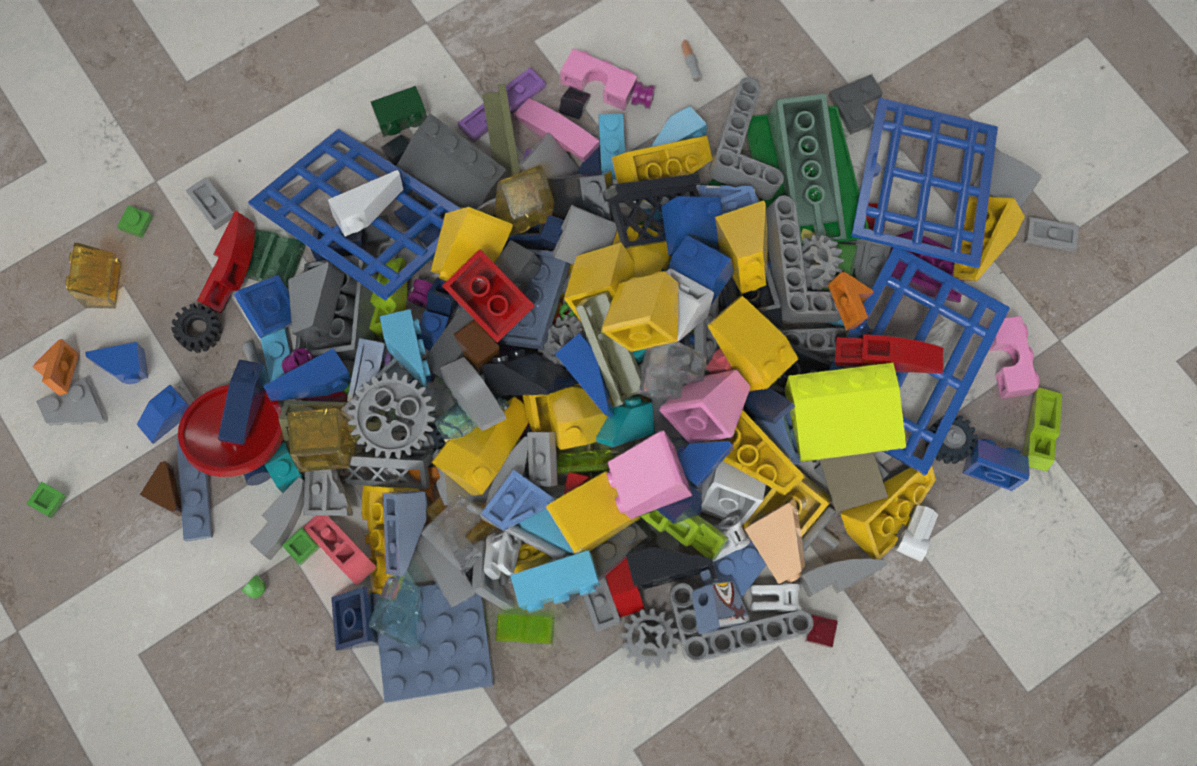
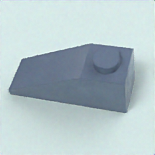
M409 490L383 493L386 574L405 576L426 520L427 500L424 491Z

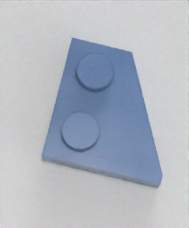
M706 185L698 186L701 197L721 199L723 214L758 202L752 186H720V188H707Z
M513 470L481 515L505 531L547 509L546 506L555 501V499Z
M752 541L746 547L714 561L719 582H734L741 598L767 565Z

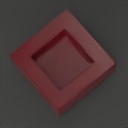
M812 614L813 627L806 634L805 642L832 648L838 621Z

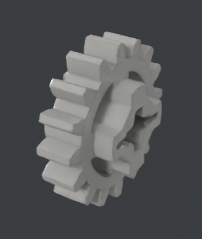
M812 235V239L804 238L805 245H801L807 289L821 291L822 287L829 288V281L836 278V272H842V269L838 267L840 263L844 262V259L838 258V255L842 253V249L836 248L838 244L836 241L830 240L829 237L823 235Z
M565 315L563 320L558 317L556 324H552L548 330L549 335L547 342L544 344V350L539 349L538 353L545 359L564 368L565 366L555 353L579 333L584 338H587L580 320L575 316L571 318L568 315Z
M651 609L649 615H646L644 610H640V618L631 615L630 618L633 623L624 624L623 627L628 630V633L621 634V638L627 640V643L622 645V649L630 650L627 655L628 659L633 656L637 658L635 661L636 666L643 661L645 662L646 669H649L650 664L653 662L659 668L660 660L663 659L666 663L670 661L668 653L676 654L677 651L672 645L679 644L680 640L673 638V635L678 633V628L671 629L670 625L673 619L665 621L664 612L658 617L655 616L654 609ZM645 621H654L659 623V625L656 627L647 626ZM636 629V632L639 634V641L633 646L632 633ZM644 632L648 635L653 633L656 635L654 640L656 645H653L651 642L648 644L644 643L646 638ZM664 633H667L668 636V644L666 649L661 643L662 635H664ZM643 651H653L657 656L647 657L640 653Z

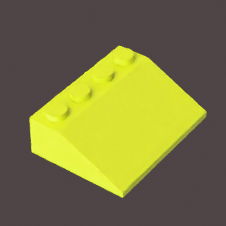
M893 363L788 376L784 390L786 399L795 406L789 413L800 462L906 448L900 388Z

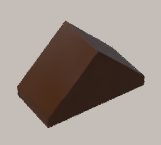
M472 320L453 334L467 361L479 376L483 374L482 364L492 362V357L499 355V346L476 320Z
M166 461L160 462L140 495L180 517L182 516L181 499L173 466Z

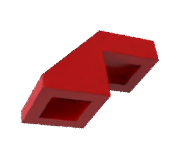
M626 558L606 575L611 596L620 618L640 612V610H645L639 589L633 584Z

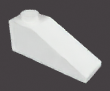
M396 170L328 199L332 215L344 236L368 227L403 190L400 173Z

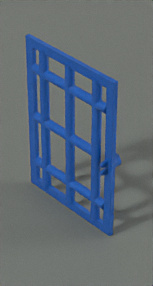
M879 98L851 237L979 268L998 126ZM886 110L895 112L894 122L885 121ZM909 115L930 120V131L903 125L904 116ZM941 123L967 129V139L963 140L939 134ZM882 130L892 133L878 207L874 208L868 206L873 177L878 176L881 171V166L876 161ZM977 132L986 134L985 145L976 143ZM901 135L928 141L923 173L895 167ZM938 144L965 150L960 183L933 176ZM974 153L983 154L979 187L970 185ZM893 177L921 183L915 218L887 211ZM931 186L959 193L954 227L926 221ZM969 195L978 197L973 232L964 230ZM866 216L875 218L873 230L864 228ZM885 221L914 228L912 240L883 233ZM928 231L952 237L951 249L922 243L923 232ZM962 240L972 242L970 255L961 253Z
M339 129L334 131L248 201V204L385 301L435 256L439 237L426 249L413 241V239L431 223L441 229L444 219L440 215L444 211L449 213L461 209ZM340 142L350 150L344 154L335 148L334 145ZM325 153L337 160L319 176L307 169ZM359 155L387 174L398 170L403 190L395 199L422 216L404 234L377 217L371 224L395 240L377 258L343 236V232L338 224L332 228L300 206L304 200L318 189L332 198L342 194L341 191L327 183V181L345 166L369 182L380 178L354 160ZM298 175L310 182L291 199L279 191ZM413 190L436 206L429 210L408 195ZM272 198L282 206L275 210L265 202ZM290 212L294 213L323 233L324 236L319 240L285 216ZM333 241L368 266L361 270L329 248L328 245ZM406 247L415 253L417 257L404 269L397 273L385 265ZM378 271L390 281L384 286L371 276Z
M893 247L872 287L874 293L863 304L869 318L884 287L887 285L894 289L871 335H883L903 295L929 308L914 340L925 342L938 314L964 327L943 370V374L927 373L938 379V382L917 423L903 416L904 429L911 432L906 448L882 451L923 475H927L1010 307L903 249ZM899 260L907 264L900 280L891 276ZM916 270L942 283L935 299L909 286ZM951 289L977 302L970 318L944 305ZM986 308L995 312L988 328L979 324ZM868 318L855 329L850 330L846 338L863 337V334L866 335L869 332ZM975 333L981 336L982 340L962 380L954 377L953 374ZM834 359L828 371L840 370L843 366H835ZM908 372L896 373L899 388H901ZM947 385L956 389V392L935 433L926 429ZM922 438L928 441L929 445L922 459L913 456V453Z

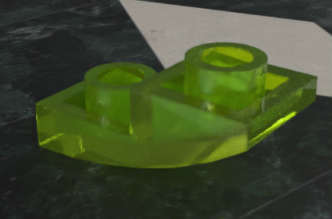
M497 614L495 641L553 645L554 617Z

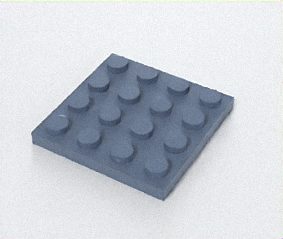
M527 249L533 252L542 263L538 274L531 279L523 293L535 307L498 343L494 339L493 341L496 344L544 350V344L547 342L549 335L548 330L552 326L570 263L554 258L553 251Z
M468 579L469 583L472 586L473 579ZM437 584L396 590L392 596L380 595L378 593L373 594L385 703L494 686L482 596L475 593L474 596L451 608Z

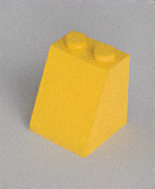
M763 200L715 217L719 252L731 258L734 269L732 277L741 294L766 286L768 228L766 203Z
M470 207L445 213L431 272L439 274L440 279L447 281L479 249L495 262L503 250L513 224Z
M618 243L576 256L564 299L579 320L580 317L576 306L584 298L609 291L613 299L618 283L634 278V261L623 244Z
M658 271L649 276L634 277L629 279V281L618 283L602 326V332L630 352L678 342L679 282L667 272Z
M607 472L602 473L546 506L574 553L592 551L640 519L639 516L630 519L624 512L621 513L615 500V497L619 495L616 487L612 488Z

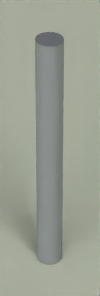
M474 502L470 505L468 512L494 525L481 515L485 508ZM517 525L505 530V532L557 560L563 559L566 556L567 552Z

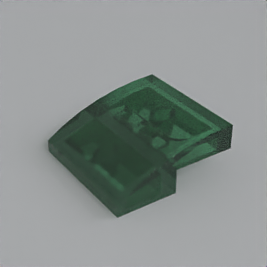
M255 230L252 257L245 277L261 282L279 275L285 287L289 288L288 279L295 276L306 245L298 239L280 237L276 232Z

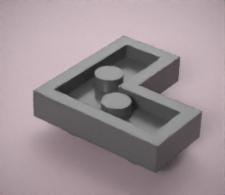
M870 74L830 91L829 98L833 105L838 107L839 115L851 135L872 126L873 120L864 105L881 98L883 92L873 75Z

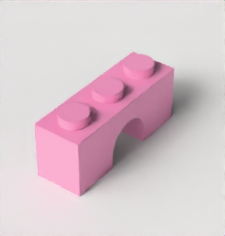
M574 48L560 71L562 84L581 91L591 81L602 82L605 85L603 102L625 111L632 98L637 82V76L631 71L617 68L606 60H599L585 51H578Z
M1022 316L1005 318L989 349L990 351H1004L1012 359L1011 367H1003L995 375L1001 399L1031 395L1039 386V375L1034 371L1032 363L1034 360L1033 350L1028 346L1027 341L1028 328L1026 324H1023Z

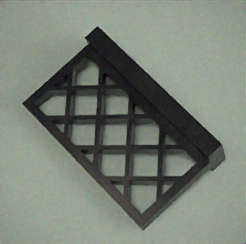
M698 173L614 184L602 192L604 202H610L619 239L625 249L666 242V236H663L665 234L664 223L661 224L653 216L657 210L662 213V204L660 203L663 197L669 200L674 199L675 195L683 196L684 194H690V197H699L696 186L701 181ZM642 200H646L653 206L649 214L639 207ZM619 203H625L632 209L628 217L621 212ZM635 213H638L646 220L642 228L632 221ZM650 223L660 230L657 237H653L646 231ZM628 227H631L638 233L635 241H629L627 235Z

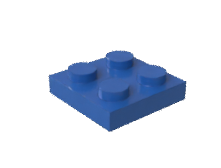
M279 275L237 290L234 294L259 338L292 325L289 292Z

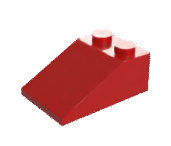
M481 249L442 285L497 343L535 307Z

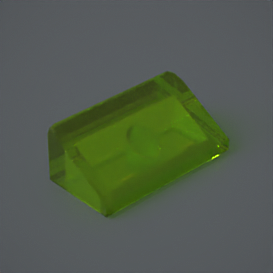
M597 450L561 453L557 460V473L610 470L608 462L612 460V451Z

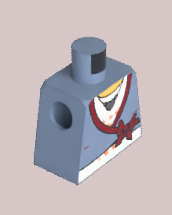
M715 568L701 572L704 587L692 592L699 634L749 623L750 619L735 583L732 581L720 583Z

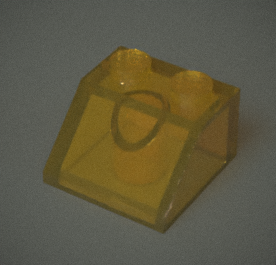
M541 165L498 182L494 217L513 224L509 234L510 237L523 233L538 224H544L548 216H552L554 199Z

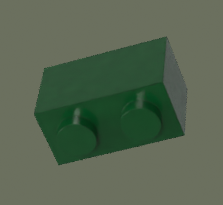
M416 86L370 101L383 137L397 135L402 130L410 127H419L427 118L425 107Z

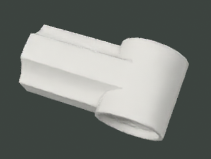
M917 505L907 529L903 531L899 538L895 551L921 562L929 548L930 540L928 539L938 514L931 508Z

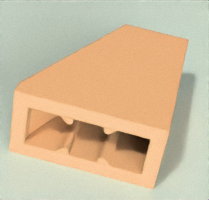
M792 498L753 521L745 528V531L778 584L785 580L788 583L795 581L801 577L802 574L800 572L805 567L797 502Z

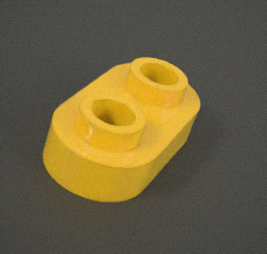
M527 543L523 544L519 549L514 574L544 565L551 556Z

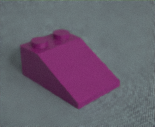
M911 230L896 236L912 240L913 231ZM923 236L922 243L951 249L928 237ZM907 251L953 276L954 262ZM899 260L891 276L900 280L907 264ZM916 270L909 286L929 297L935 298L942 283ZM951 289L946 300L959 303L961 302L962 294Z

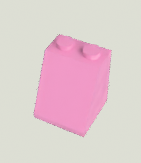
M737 370L696 377L660 407L659 411L689 444L732 437L751 386Z
M664 431L653 435L608 462L610 472H607V477L612 488L616 487L619 495L615 497L619 511L621 513L624 512L630 519L692 496L675 446Z

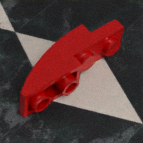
M234 211L213 253L218 259L197 299L199 303L218 313L222 312L231 292L240 290L254 247L255 223L238 211Z
M863 334V338H837L835 366L863 367L893 363L895 372L943 374L944 348L922 341Z

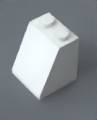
M722 461L714 470L704 503H702L701 512L722 520L729 516L738 515L741 517L743 525L762 503L765 484Z

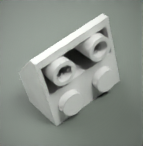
M670 268L666 272L679 282V341L708 317L714 292Z

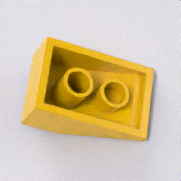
M743 296L738 297L707 325L732 369L737 370L751 386L749 391L767 389L798 360L786 336Z
M804 475L805 478L786 495L771 489L742 527L745 531V528L750 523L794 498L797 502L802 537L832 501V498L821 487Z

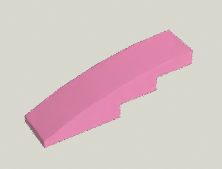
M530 98L513 114L514 118L539 137L543 138L549 132L566 153L570 151L583 162L600 146V141L561 114Z

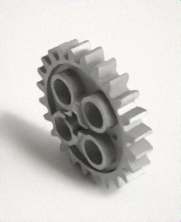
M397 372L393 373L392 379H388L387 374L383 373L382 381L372 376L373 385L370 386L368 383L363 382L365 391L355 390V393L360 398L358 400H350V403L355 405L356 408L355 410L347 411L348 414L355 416V419L349 421L348 424L356 425L357 427L351 435L360 434L361 438L357 444L368 443L365 451L368 452L375 448L376 457L382 451H385L386 459L390 458L392 452H395L398 459L401 458L402 450L411 455L410 447L413 445L419 450L421 447L418 440H428L423 433L425 431H433V428L427 424L428 422L435 421L434 417L428 416V412L433 411L435 407L427 406L426 404L432 397L422 396L426 390L425 387L416 389L418 380H414L411 384L407 383L408 375L406 374L402 380H398ZM381 391H387L391 396V401L387 406H381L377 402V395ZM406 400H412L416 404L417 408L413 415H406L402 411V404ZM374 406L384 411H391L394 408L396 409V415L413 420L415 424L409 425L399 420H393L389 423L387 416L370 411L369 407ZM371 416L379 417L382 422L381 428L378 431H372L368 428L367 422ZM402 425L407 429V436L404 440L394 438L392 432L395 426Z

